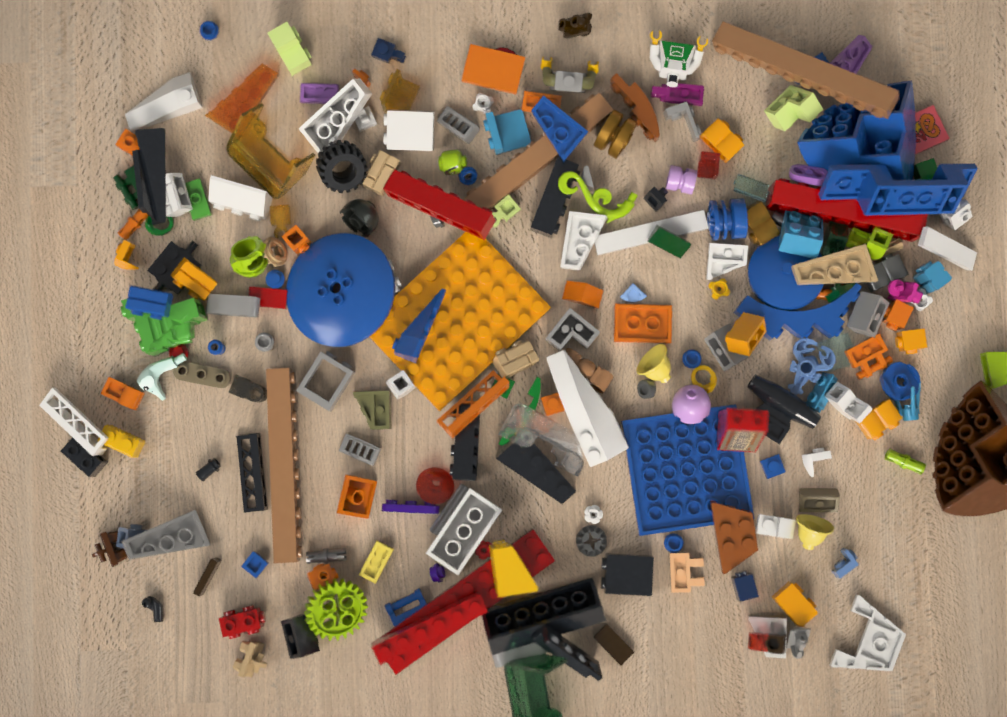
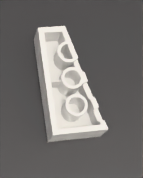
M361 78L352 79L308 119L299 130L318 153L319 151L323 152L322 148L324 146L328 147L329 142L333 141V143H336V140L343 139L373 93Z

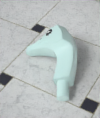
M182 353L175 358L172 356L148 365L137 379L138 385L143 390L156 395L163 401L166 399V395L159 383V377L165 371L176 368L178 364L186 361V355Z

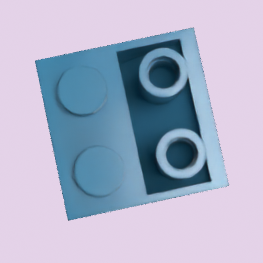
M786 210L779 236V251L816 259L823 243V218Z

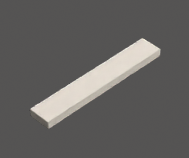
M701 210L598 235L594 243L597 256L648 244V239L656 225L678 236L708 229L705 212Z

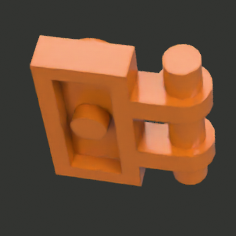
M880 333L876 334L875 338L870 337L844 351L852 368L861 367V371L856 373V377L859 380L864 377L869 378L873 375L872 373L879 369L887 368V365L893 362L891 356L884 358L882 353L888 351V348ZM875 358L876 363L869 366L867 361Z

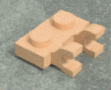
M689 552L670 553L671 593L691 592V586H705L704 577L690 578V567L704 566L703 558H690Z

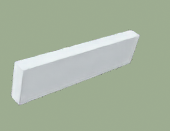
M923 227L918 246L965 270H973L977 252L930 227Z

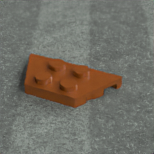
M710 501L721 572L726 574L758 551L753 514L748 510L737 509L734 506H726Z

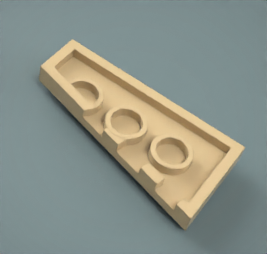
M866 244L791 266L797 285L878 281Z

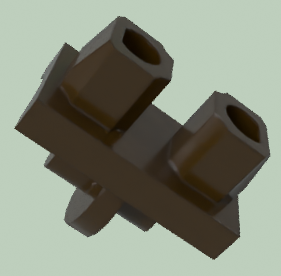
M577 14L571 18L560 19L558 30L563 32V38L588 36L592 29V24H590L592 14Z

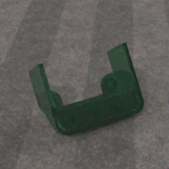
M539 654L511 660L504 665L512 717H563L560 711L550 708L544 674H548L567 662L566 658Z

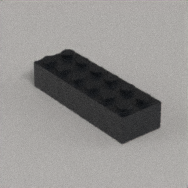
M593 577L488 608V612L481 615L492 655L534 643L531 635L545 624L562 635L606 621Z

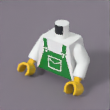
M652 30L649 34L652 40L650 44V61L654 68L659 71V76L667 78V86L676 87L678 86V80H685L687 75H691L700 66L704 54L703 48L707 46L708 38L705 45H700V37H698V48L695 49L696 45L661 41L662 32L660 30L658 31V38L655 39Z

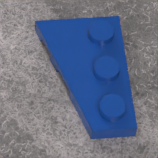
M545 96L531 110L562 161L565 162L588 134V131Z

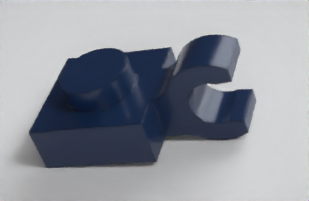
M380 38L377 39L371 53L373 58L388 64L391 59L400 63H404L406 59L404 52L395 50V44Z

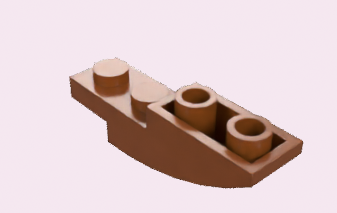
M616 73L610 80L611 89L624 98L623 101L629 108H633L630 113L631 119L638 122L637 127L640 126L644 130L643 134L645 137L654 142L658 141L660 137L659 126L648 98L636 82L629 87Z

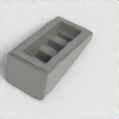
M449 106L444 109L436 120L468 144L471 143L479 132V128L475 123ZM450 114H452L453 116L448 121V123H446L445 121L450 116ZM458 118L459 120H458L457 123L454 125V127H452L453 123H454V122L456 121V119ZM465 123L463 128L460 131H458L462 124Z
M346 433L339 451L374 466L382 448ZM351 439L353 440V442L351 444L349 451L345 450L349 440ZM358 442L360 443V445L357 449L356 454L352 453L356 443ZM363 445H365L367 447L363 454V457L359 456L363 448ZM370 448L374 449L370 459H366Z

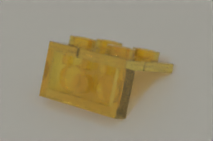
M396 69L395 73H391L388 79L389 86L387 90H383L380 96L381 105L386 114L389 109L410 110L420 90L419 85L403 79L401 70Z

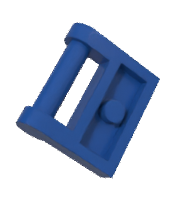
M420 588L414 590L415 593L392 604L389 602L384 605L394 627L427 604ZM419 600L420 605L396 616L395 610Z

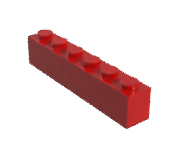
M394 169L383 188L388 197L483 240L486 239L496 221L490 209L477 207L474 202L468 199L464 201L452 192L448 194L439 186L428 185L425 180L421 178L415 179L405 171L399 172Z
M476 591L372 642L371 648L379 665L488 611L479 592Z

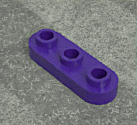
M386 500V503H382L381 511L439 514L440 506H436V502L424 501V505H417V501H405V504H397V500Z

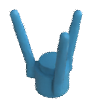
M921 380L916 397L915 387H911V404L904 405V409H902L900 401H895L898 412L903 416V421L919 419Z

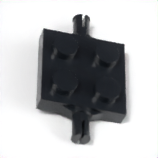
M171 241L147 270L158 281L153 290L162 291L166 287L179 295L184 287L181 289L172 282L174 278L171 277V273L184 257L198 268H201L202 265L192 255L199 245L192 241L184 249Z

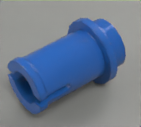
M212 340L208 344V351L213 355H221L225 352V345L219 340Z

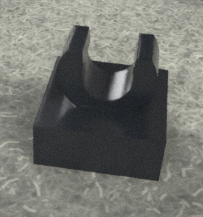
M654 186L643 199L657 212L667 202L665 195L668 191L664 187L658 190Z

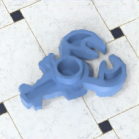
M809 338L798 340L793 347V354L799 364L794 360L791 361L789 370L796 373L794 384H788L787 388L795 395H802L804 393L802 386L808 380L813 383L819 380L821 374L816 373L817 371H828L833 368L836 362L834 352L826 346H821V349L826 352V356L822 355V352L819 351L821 364H818L815 356L804 357V354L815 350L814 348H808V345H818L817 342Z

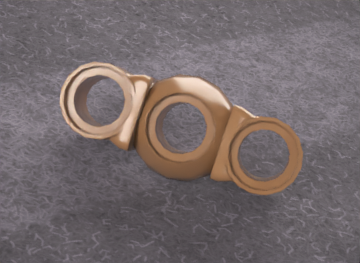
M566 348L565 351L577 365L582 375L591 383L592 388L603 394L614 376L600 366L597 368L592 361L586 358L582 359V355L575 350Z

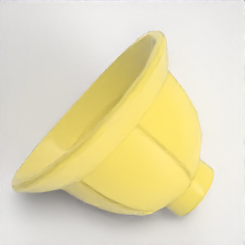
M658 344L652 347L640 360L636 370L637 374L645 375L647 378L661 381V383L667 382L671 378L669 374L671 364L667 357L666 345Z
M808 514L796 516V521L799 525L798 536L805 549L813 550L814 546L821 544L827 535L834 531V526L821 517Z

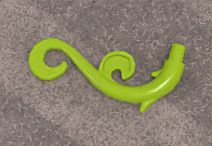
M573 171L563 173L558 179L559 190L567 195L573 194L578 190L577 186L573 188L567 186L569 178L576 179L592 210L599 215H607L608 220L606 223L626 216L635 206L634 202L638 196L631 192L627 200L617 204L618 208L606 209L598 203V200L602 198V204H608L612 199L609 190L598 188L591 195L584 180Z

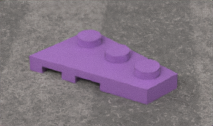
M858 35L830 64L857 74L873 46L865 36Z

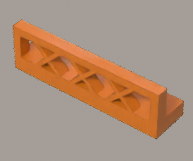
M493 370L436 420L437 423L453 439L509 388V381L505 377L501 378ZM494 377L498 382L492 388H487V382ZM485 392L477 401H473V394ZM462 404H471L463 414H459V407ZM448 417H456V420L449 426L443 422Z

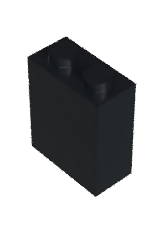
M606 553L605 558L602 557L601 568L605 569V577H601V589H604L605 594L652 596L654 557L649 555Z

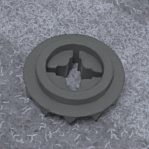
M586 526L577 534L576 545L582 554L590 557L597 556L606 548L607 537L599 527ZM589 533H591L594 539H600L594 543V549L590 544H583V542L589 540Z

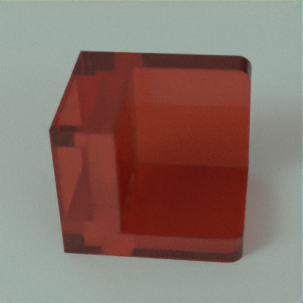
M701 151L698 158V178L716 179L718 177L720 153Z

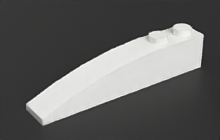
M562 350L547 356V362L560 399L589 466L592 467L605 462L628 449L629 446L613 411L603 402L599 393H596L592 388L591 383L582 375L567 352Z

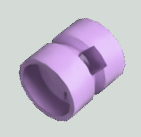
M671 165L665 189L672 191L680 189L681 193L692 195L696 183L697 170L687 168L683 171L682 167Z

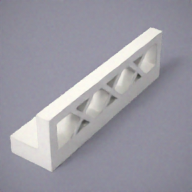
M52 388L39 406L92 456L104 454L107 450L104 444L108 437L57 388ZM54 395L58 398V401L52 399ZM65 408H69L72 411V415ZM79 421H83L85 423V427ZM92 433H95L99 438H101L99 442H97L98 439L95 438L92 435Z

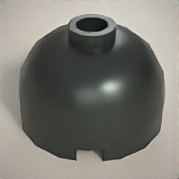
M354 199L348 202L340 211V214L343 213L344 215L342 217L343 222L353 232L357 233L358 230L362 232L361 236L368 237L378 225V213L371 201Z

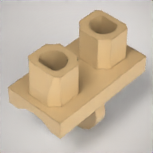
M249 641L241 643L240 651L246 653L244 660L237 658L234 662L233 668L239 672L238 676L242 678L245 676L252 677L254 673H258L260 667L266 668L267 663L262 661L265 654L261 653L264 643Z

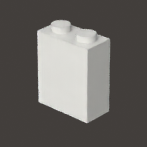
M389 109L387 114H384V125H387V133H384L383 143L387 145V149L433 151L435 111Z

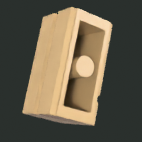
M379 150L377 154L374 153L371 157L370 164L372 165L366 171L367 176L363 178L364 182L362 185L383 197L386 193L383 189L394 169L398 170L401 163L397 158Z
M520 340L511 345V349L506 351L503 348L495 353L496 356L492 363L501 378L505 377L507 379L536 365L539 357L533 350L530 341L523 343Z

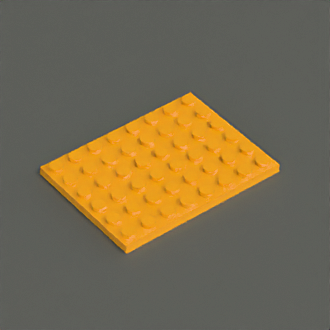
M465 232L394 296L389 315L381 327L369 338L401 371H405L416 388L440 412L492 364L496 352L503 348L507 350L545 315L551 307L487 239L483 240ZM442 288L445 289V296L416 364L394 355L395 349H392L395 339H400L401 334Z

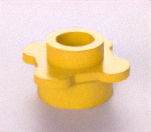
M724 278L717 282L712 281L708 285L712 291V298L715 300L721 296L727 297L730 294L726 284L727 281Z

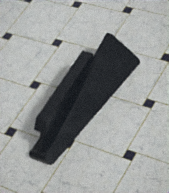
M165 129L135 130L139 150L132 151L138 207L142 213H147L151 217L153 225L165 223Z

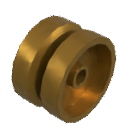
M614 109L598 134L593 146L602 151L611 142L608 155L617 159L631 140L632 133L638 122L628 118L620 127L623 114Z

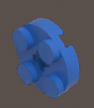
M895 362L884 369L880 375V382L885 394L893 401H904L911 398L912 386L915 387V395L918 393L920 375L912 365ZM897 377L904 379L903 386L898 385Z

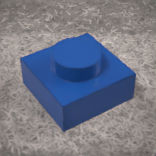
M779 454L760 461L766 479L786 472Z
M253 551L241 567L254 578H258L269 562L256 551Z

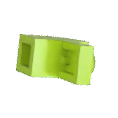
M853 227L844 246L853 248L866 244L871 260L882 258L893 234L877 227L874 228L872 234H868Z

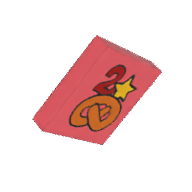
M934 105L915 113V155L950 139Z

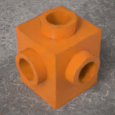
M323 563L313 568V571L307 573L308 580L313 590L316 591L320 590L319 584L325 587L326 581L332 584L334 578H339L335 568H331L329 563L326 565Z

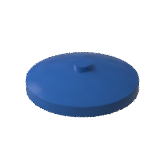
M779 236L759 246L754 251L749 262L748 280L752 291L763 303L776 309L795 310L810 304L820 294L824 284L797 285L791 266L812 260L813 258L779 251ZM819 252L817 258L822 257V255H821L820 252Z

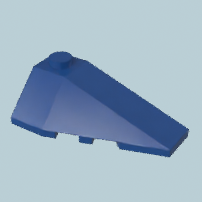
M442 288L401 334L400 339H395L392 349H395L394 355L416 364L445 296V289Z

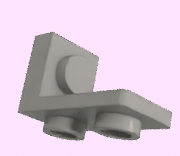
M684 102L666 108L663 113L665 120L671 119L675 121L684 115L693 142L698 141L701 130L699 125L694 122L693 117L695 115L692 106H688V103Z

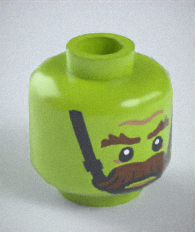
M460 150L443 151L442 155L438 158L439 169L445 175L459 174L464 167H467L466 155H462Z

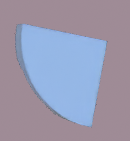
M634 283L620 296L622 300L631 303L639 302L647 297Z

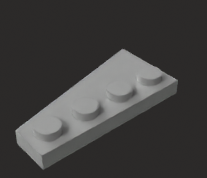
M196 510L122 541L129 560L210 546Z

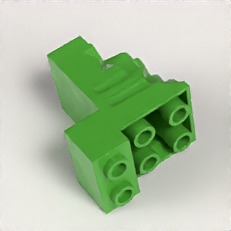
M195 298L172 304L169 317H162V320L150 318V314L143 313V316L133 315L131 310L125 307L127 299L121 300L123 305L121 306L122 315L134 322L135 331L139 333L141 338L139 345L142 352L145 351V354L155 357L168 352V348L177 347L179 344L192 343L195 338L194 325L208 320L203 302Z

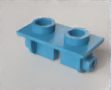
M822 372L812 392L808 395L806 403L816 412L820 413L828 402L824 396L825 393L833 387L838 379L833 374Z

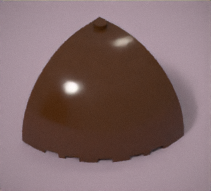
M980 380L962 396L964 399L956 408H952L950 418L947 422L943 423L939 432L940 440L933 454L935 472H932V477L935 479L937 500L942 511L956 516H982L1007 510V404L988 385Z

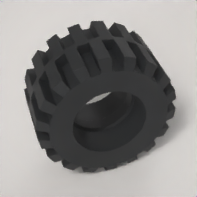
M336 140V143L332 141L329 142L328 147L324 146L322 148L323 152L319 151V158H316V169L327 188H330L333 192L337 190L338 193H343L346 190L348 193L351 192L350 189L352 188L356 190L358 184L362 185L364 182L363 178L367 176L366 171H368V167L360 149L354 143L350 144L347 140H344L342 143L341 140ZM339 162H351L346 170L342 172L333 171V168Z

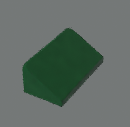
M659 225L655 226L648 239L649 243L680 259L691 246L689 241Z

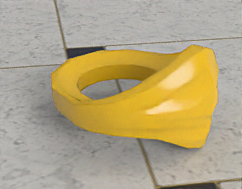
M705 365L698 366L691 374L692 385H698L707 393H710L717 384V376L710 367ZM700 370L708 371L711 376V382L702 385L696 380V373Z

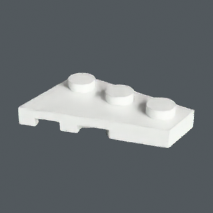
M569 211L561 268L581 270L607 219V215Z

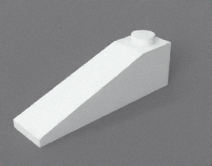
M191 73L172 78L127 112L125 117L130 131L135 132V130L144 129L203 108Z

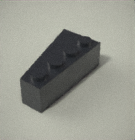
M462 404L459 407V414H463L471 404ZM480 414L455 436V443L451 445V456H454L453 464H450L452 480L477 481Z
M526 433L496 458L561 504L577 492Z

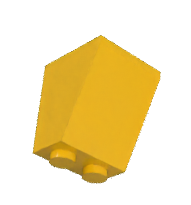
M505 540L493 541V544L489 545L495 592L498 597L538 591L537 585L513 547L508 542H505Z

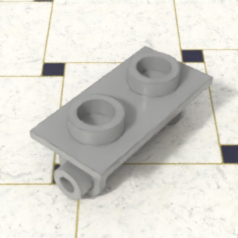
M796 627L790 630L786 649L791 648L793 657L797 659L803 657V649L808 642L811 628Z

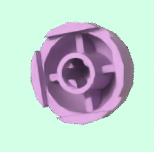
M685 385L674 394L672 402L673 414L675 417L680 418V421L683 423H700L703 421V418L709 416L711 409L710 397L700 386Z

